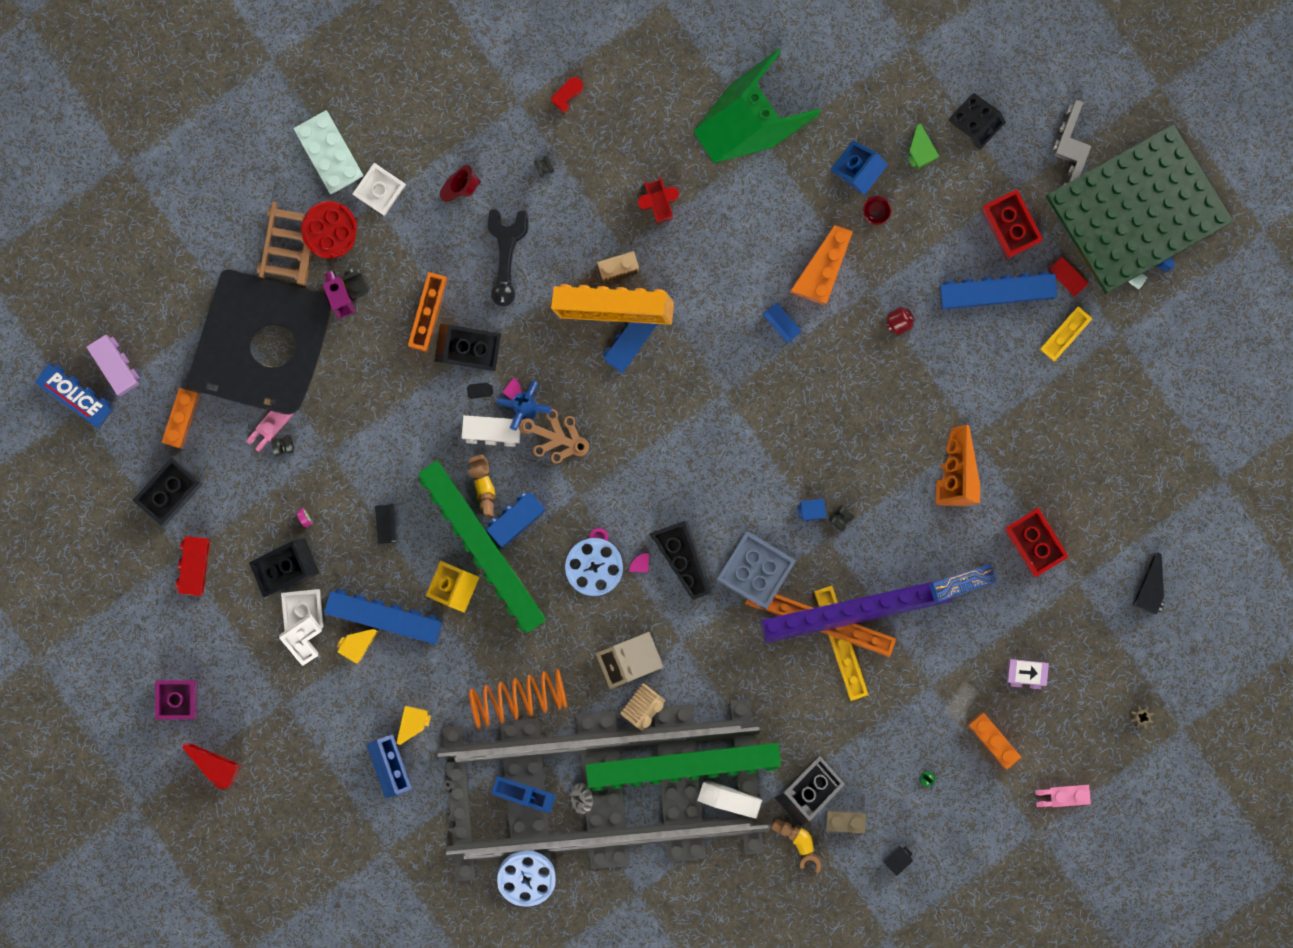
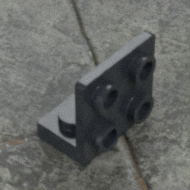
M975 93L949 118V122L968 135L973 144L980 150L1006 123L998 109Z

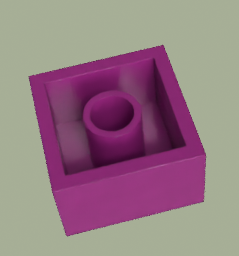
M198 680L155 681V719L198 718Z

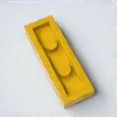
M1078 306L1039 350L1055 362L1092 318Z

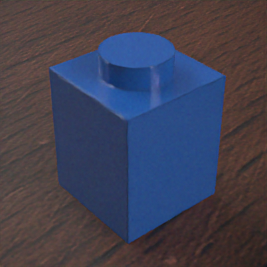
M824 499L801 501L800 506H797L798 517H802V521L826 518Z

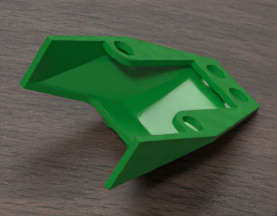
M777 49L730 84L693 131L713 163L773 148L820 117L821 110L816 109L781 118L759 88L758 81L774 60L780 57V49Z

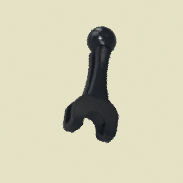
M497 209L489 211L488 230L497 238L499 246V272L497 284L491 291V298L496 305L501 307L509 306L515 299V290L511 284V266L516 243L528 233L529 215L524 210L518 211L515 223L507 227L502 225L501 214Z

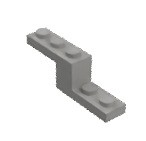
M1075 100L1073 104H1069L1066 115H1069L1067 122L1063 121L1059 130L1062 135L1060 140L1056 139L1052 150H1055L1054 156L1075 164L1071 165L1068 170L1067 176H1070L1068 183L1080 177L1091 148L1088 144L1070 138L1083 102Z

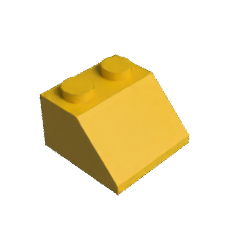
M440 561L425 596L465 613L479 577Z

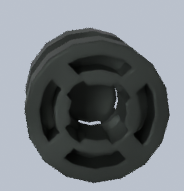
M285 435L280 439L277 437L271 438L275 457L281 456L283 453H294L291 435Z
M840 505L837 513L828 520L843 532L846 529V524L851 522L855 516Z

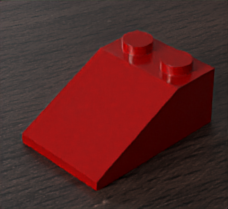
M190 742L183 744L182 748L209 781L214 782V787L222 790L233 787L241 769V764Z

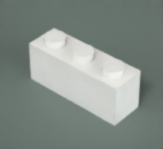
M463 415L462 439L466 440L468 444H477V441H485V445L496 446L497 442H503L504 446L516 447V444H520L521 432L519 428L516 431L510 429L513 419Z

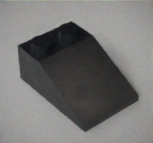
M440 324L434 362L496 371L501 333Z
M305 538L293 540L249 562L263 598L319 574Z
M818 756L774 798L798 825L802 826L810 822L839 792L845 783L824 759Z

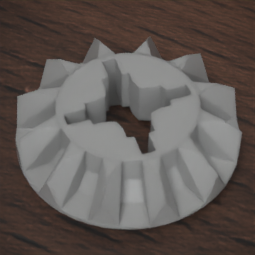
M578 783L571 787L572 791L569 793L571 796L570 802L573 804L572 809H576V813L586 814L593 805L592 793L588 786Z

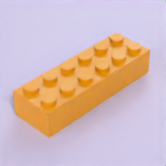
M560 284V287L554 286L551 309L562 319L672 325L674 301L667 292L661 289H654L653 292L642 288H635V291H631L624 287H617L616 290L605 286H598L597 289L586 285H579L576 288L568 284Z

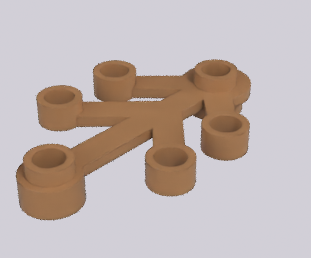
M554 409L551 410L554 413L553 419L549 417L548 413H545V417L550 421L554 432L536 426L533 420L529 418L521 420L518 426L521 433L530 434L532 432L552 440L543 445L533 447L532 453L536 457L543 456L546 451L561 444L568 446L569 448L561 452H553L550 455V461L557 464L572 454L584 456L589 450V443L585 438L579 437L575 428V419L572 416H567L563 419V425L568 428L572 439L565 437L557 419L558 412ZM568 418L572 420V424L570 426L566 423V420ZM527 422L531 426L529 430L525 428ZM579 443L583 445L582 450L577 448ZM538 447L542 450L539 455L536 453V448ZM555 454L559 456L558 461H554L553 456Z

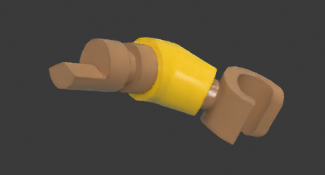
M478 455L469 459L471 469L468 472L473 479L476 478L474 483L477 499L480 503V512L486 518L494 519L493 500L495 499V489L489 476H485L489 473V464L484 455Z
M776 818L771 829L785 837L786 835L789 836V839L794 841L793 844L796 845L800 855H803L800 869L805 867L806 861L812 860L816 863L815 872L818 874L822 863L820 857L812 853L814 852L812 836L802 827L801 829L796 826L793 828L791 827L792 824L787 821L784 822Z

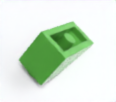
M921 123L915 128L908 152L909 157H907L910 165L916 167L917 170L937 160L939 157Z

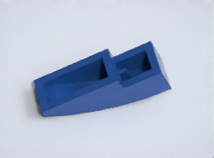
M496 776L491 792L492 795L547 813H551L556 794L500 776Z

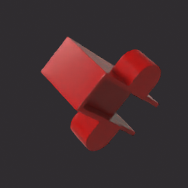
M661 176L658 181L648 184L644 181L647 194L638 199L639 208L642 210L652 208L656 224L673 220L669 203L678 199V189L675 187L664 189Z

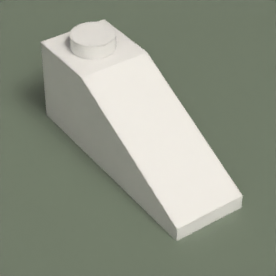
M711 780L703 783L697 800L715 808L755 819L758 816L762 800Z

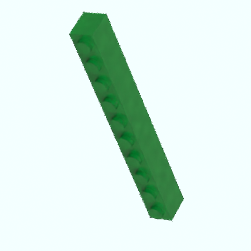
M776 742L586 764L588 788H592L593 791L604 790V786L612 785V789L623 788V784L631 783V787L642 786V782L650 781V784H660L664 779H669L670 782H679L682 777H689V780L700 779V775H708V778L720 777L719 773L726 772L727 776L739 775V771L746 770L747 774L758 773V769L766 768V771H776L777 767L781 766L779 743Z

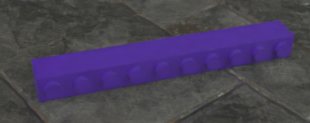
M934 582L763 619L761 620L760 627L764 643L766 644L949 603L953 597L935 603L929 585Z

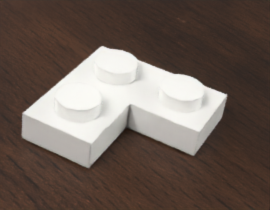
M310 614L281 633L279 639L303 666L318 656V651L308 640L322 632V627Z

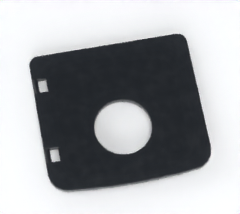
M224 270L220 274L188 375V388L195 392L213 395L218 398L267 409L280 414L290 415L300 409L319 360L331 310L329 300L325 295L233 270ZM265 326H283L295 337L296 351L290 361L282 366H264L258 363L251 354L252 338L258 330ZM208 383L217 385V391L206 389ZM265 399L276 401L275 406L264 404Z

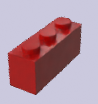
M185 536V539L181 540L180 551H183L182 559L178 561L180 578L176 579L175 589H178L179 594L203 596L210 539Z

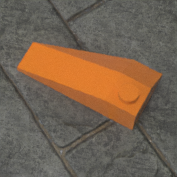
M969 425L953 427L946 447V451L949 453L946 463L942 462L941 469L945 470L942 481L937 480L935 504L943 506L980 504V480Z

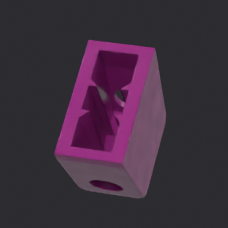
M335 271L327 272L324 275L326 282L323 284V287L337 318L340 319L356 312L341 277H337Z

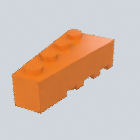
M834 225L790 293L826 306L853 231Z

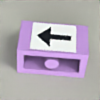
M1008 659L1006 682H1010L1012 687H1022V684H1030L1032 689H1041V686H1047L1049 663Z

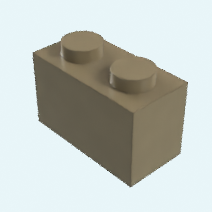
M826 810V831L865 833L866 813Z

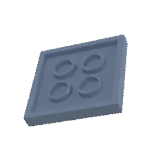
M746 531L717 578V581L764 610H767L796 563V560Z

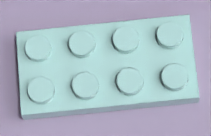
M327 110L293 128L330 195L364 177Z

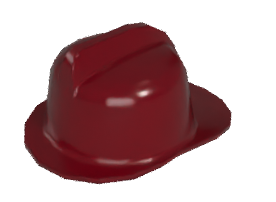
M464 165L447 179L440 190V198L444 202H450L458 196L469 197L475 192L481 180L472 172L471 166Z

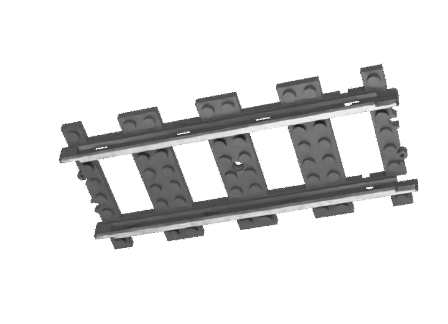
M750 699L730 700L732 720L694 723L692 704L665 706L654 715L655 727H647L643 731L639 728L617 730L615 711L578 714L579 734L540 737L539 718L500 723L502 741L464 744L462 725L443 727L445 748L438 749L435 755L436 757L454 755L455 761L446 762L447 776L451 780L444 781L443 787L446 790L452 788V791L449 793L450 815L447 819H454L456 825L448 829L452 832L453 846H447L444 850V855L447 858H454L456 881L476 880L474 860L505 858L519 851L538 852L552 863L551 853L589 850L591 869L629 866L628 846L666 843L668 862L706 858L705 839L743 835L745 855L764 853L762 832L769 831L771 825H752V817L744 815L733 818L703 820L701 802L697 801L700 794L699 779L689 780V777H682L679 782H670L669 779L662 780L661 793L664 824L626 827L623 789H612V785L605 786L607 788L606 793H601L600 790L593 791L592 788H589L593 797V805L591 810L586 813L587 831L549 834L547 812L507 800L511 838L472 841L466 763L504 759L505 778L545 791L542 756L580 752L583 784L588 786L586 764L620 760L619 749L657 745L658 756L695 752L697 741L734 738V747L754 745L753 734L761 733L762 729L759 722H752ZM746 770L739 771V775H737L738 790L762 799V791L756 790L754 792V789L758 786L757 774H747ZM760 809L757 818H760ZM527 857L522 862L525 865H530L533 863V859ZM546 867L538 870L540 874L549 873V869Z

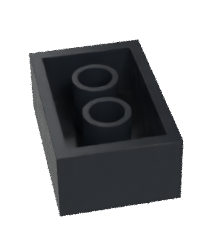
M171 457L133 501L159 525L165 527L203 483L180 462Z

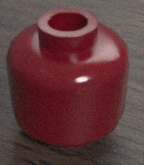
M899 307L887 315L888 322L885 324L891 333L895 332L897 335H902L913 328L915 318L909 308Z

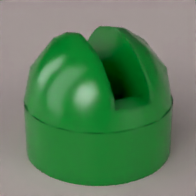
M925 771L920 775V783L929 787L934 784L935 776L930 771ZM926 775L932 782L929 783L923 777Z

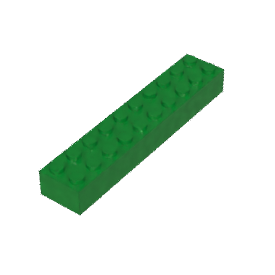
M436 460L418 473L420 476L418 481L423 488L430 490V499L434 504L440 505L442 509L439 512L446 521H451L453 525L450 528L457 537H462L464 541L461 544L468 553L470 551L475 557L472 560L479 569L482 567L486 572L483 574L484 578L489 584H494L496 587L494 592L500 600H505L507 603L505 608L510 616H516L518 619L516 624L521 632L526 631V633H529L547 621L441 463Z

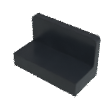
M395 504L375 506L378 544L397 543Z

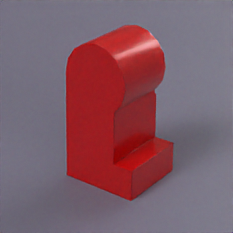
M578 77L570 78L552 96L551 102L566 114L570 109L568 103L574 96L582 93L583 82Z

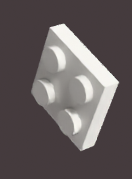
M374 163L353 195L385 216L406 184Z
M320 589L281 593L285 631L310 614L324 628Z

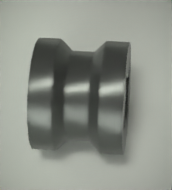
M545 155L541 160H533L540 178L544 177L547 173L552 174L555 172L548 155Z

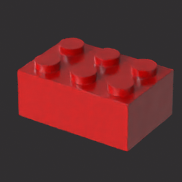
M1018 189L981 208L1006 260L1043 241Z
M1035 508L1003 528L1033 578L1069 557L1039 508Z

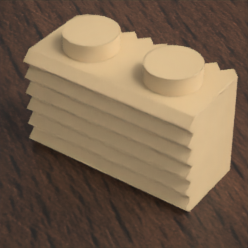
M634 251L597 262L602 281L604 282L606 280L609 281V279L620 278L624 274L627 275L628 273L631 274V272L639 271Z
M643 683L620 714L643 731L644 728L651 724L656 712L662 710L663 703L666 700Z

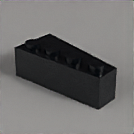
M688 521L649 533L692 600L713 593Z

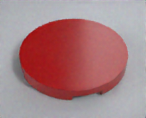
M334 201L319 202L310 207L302 219V239L306 247L316 256L326 259L337 258L346 254L353 247L357 223L354 215L345 205Z

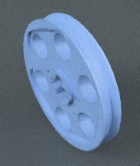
M588 538L578 542L570 550L566 559L565 571L570 584L577 591L589 596H599L608 593L619 583L623 572V562L619 551L613 544L600 538ZM590 544L593 547L592 553L584 554L582 546ZM603 547H609L612 550V554L609 557L601 555ZM572 559H578L581 562V566L578 569L570 567ZM591 562L595 564L605 563L597 568V572H594L593 569L583 571L591 566ZM614 564L619 568L616 575L608 573L607 569L610 565ZM581 576L586 577L588 581L585 587L577 585L576 581ZM600 579L607 583L604 590L596 588L595 584Z
M519 851L513 853L501 863L498 870V888L504 898L515 905L534 906L540 904L551 895L555 887L554 867L549 859L538 852ZM527 857L533 859V863L530 865H525L522 861ZM513 865L516 870L509 873L505 870V867ZM546 867L549 869V873L542 875L538 870ZM523 872L527 878H530V885L526 879L523 880ZM510 882L515 887L512 890H507L504 888V884ZM544 884L548 889L545 892H540L537 890V887ZM528 892L531 896L529 899L524 900L520 898V894Z

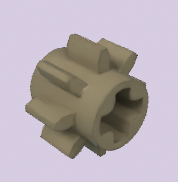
M1137 705L1136 712L1130 711L1133 714L1130 722H1136L1135 728H1139L1142 724L1143 728L1147 729V723H1153L1150 719L1154 713L1147 711L1148 706L1141 710V707ZM1144 713V717H1146V720L1140 721L1138 714Z

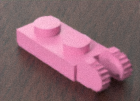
M270 411L246 442L251 444L259 434L263 435L265 438L255 449L260 452L295 413L286 415Z
M1089 785L1051 787L1050 789L1035 790V794L1038 796L1051 795V801L1036 802L1037 807L1091 804Z

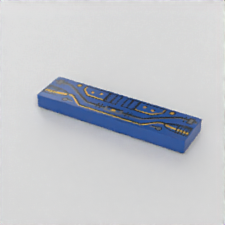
M991 564L929 585L936 603L996 583Z

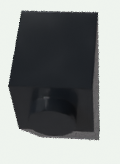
M1158 552L1154 553L1132 605L1153 615L1161 612L1165 604L1163 602L1162 555Z

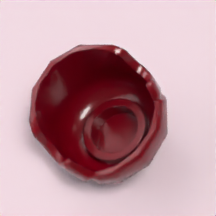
M872 196L864 203L862 211L869 223L881 225L890 219L892 208L886 198ZM872 212H881L878 215L872 214Z

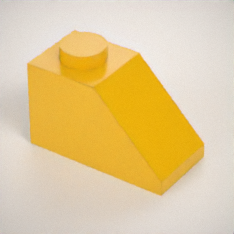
M372 629L347 635L346 638L342 637L337 645L339 648L337 652L354 663L359 664L377 635L378 630Z
M405 706L396 744H403L423 731L425 726L429 727L431 715H428V710Z

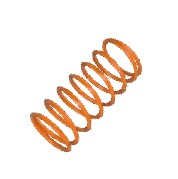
M555 669L557 696L551 680L545 671L541 673L542 697L534 678L530 674L527 676L528 702L522 686L516 678L512 680L513 703L504 683L501 681L498 683L499 708L488 685H485L483 688L484 709L476 691L473 688L469 689V700L476 727L478 729L481 728L478 707L485 726L489 727L490 725L487 691L491 697L499 722L504 723L501 687L514 719L518 720L516 684L527 713L532 717L533 706L530 680L541 709L545 714L548 711L545 678L557 709L561 710L562 704L566 709L567 700L559 669Z

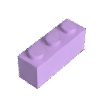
M104 335L87 346V349L116 394L121 397L139 385L137 380L140 377L134 369L130 370L127 363H129V360L124 353L120 354L117 347H119V344L115 338Z

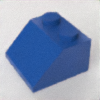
M853 140L830 171L853 189L865 195L888 164L877 152Z

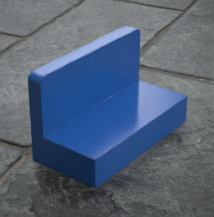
M775 303L762 314L786 344L802 332L778 303Z

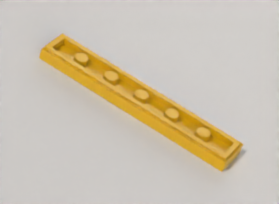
M832 586L814 591L819 607L838 603ZM828 635L850 701L868 696L869 694L852 643Z

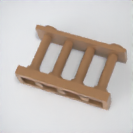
M273 201L272 206L268 207L267 217H270L262 262L258 263L257 273L263 279H265L266 273L293 277L297 280L298 285L306 286L312 252L304 244L303 250L300 251L271 247L273 235L297 239L303 242L301 232L274 227L276 217L302 221L305 214L278 209L279 204ZM269 255L298 259V261H301L300 268L292 270L269 266Z

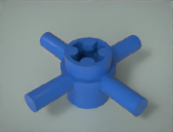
M536 381L531 382L527 392L518 393L514 396L513 400L498 398L497 405L513 408L516 415L510 425V429L514 431L517 430L522 419L529 418L532 420L537 412L551 413V406L536 404L532 398L538 387Z

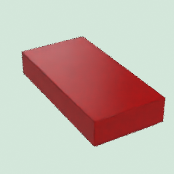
M1063 257L1048 269L1051 274H1055L1056 279L1073 297L1089 284Z

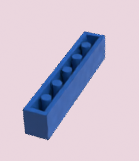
M1050 271L1039 272L1038 276H1031V273L1019 274L1018 278H1012V275L1000 276L998 280H993V277L981 278V281L974 282V279L962 280V283L955 284V281H945L939 287L941 310L1046 300L1058 297L1055 274H1050Z
M336 589L335 592L330 591L324 614L437 644L443 623L439 621L440 617L428 614L427 618L420 616L421 612L410 609L409 612L402 611L403 607L391 604V607L383 606L384 602L373 599L372 602L365 601V596L354 594V597L346 595L347 591Z

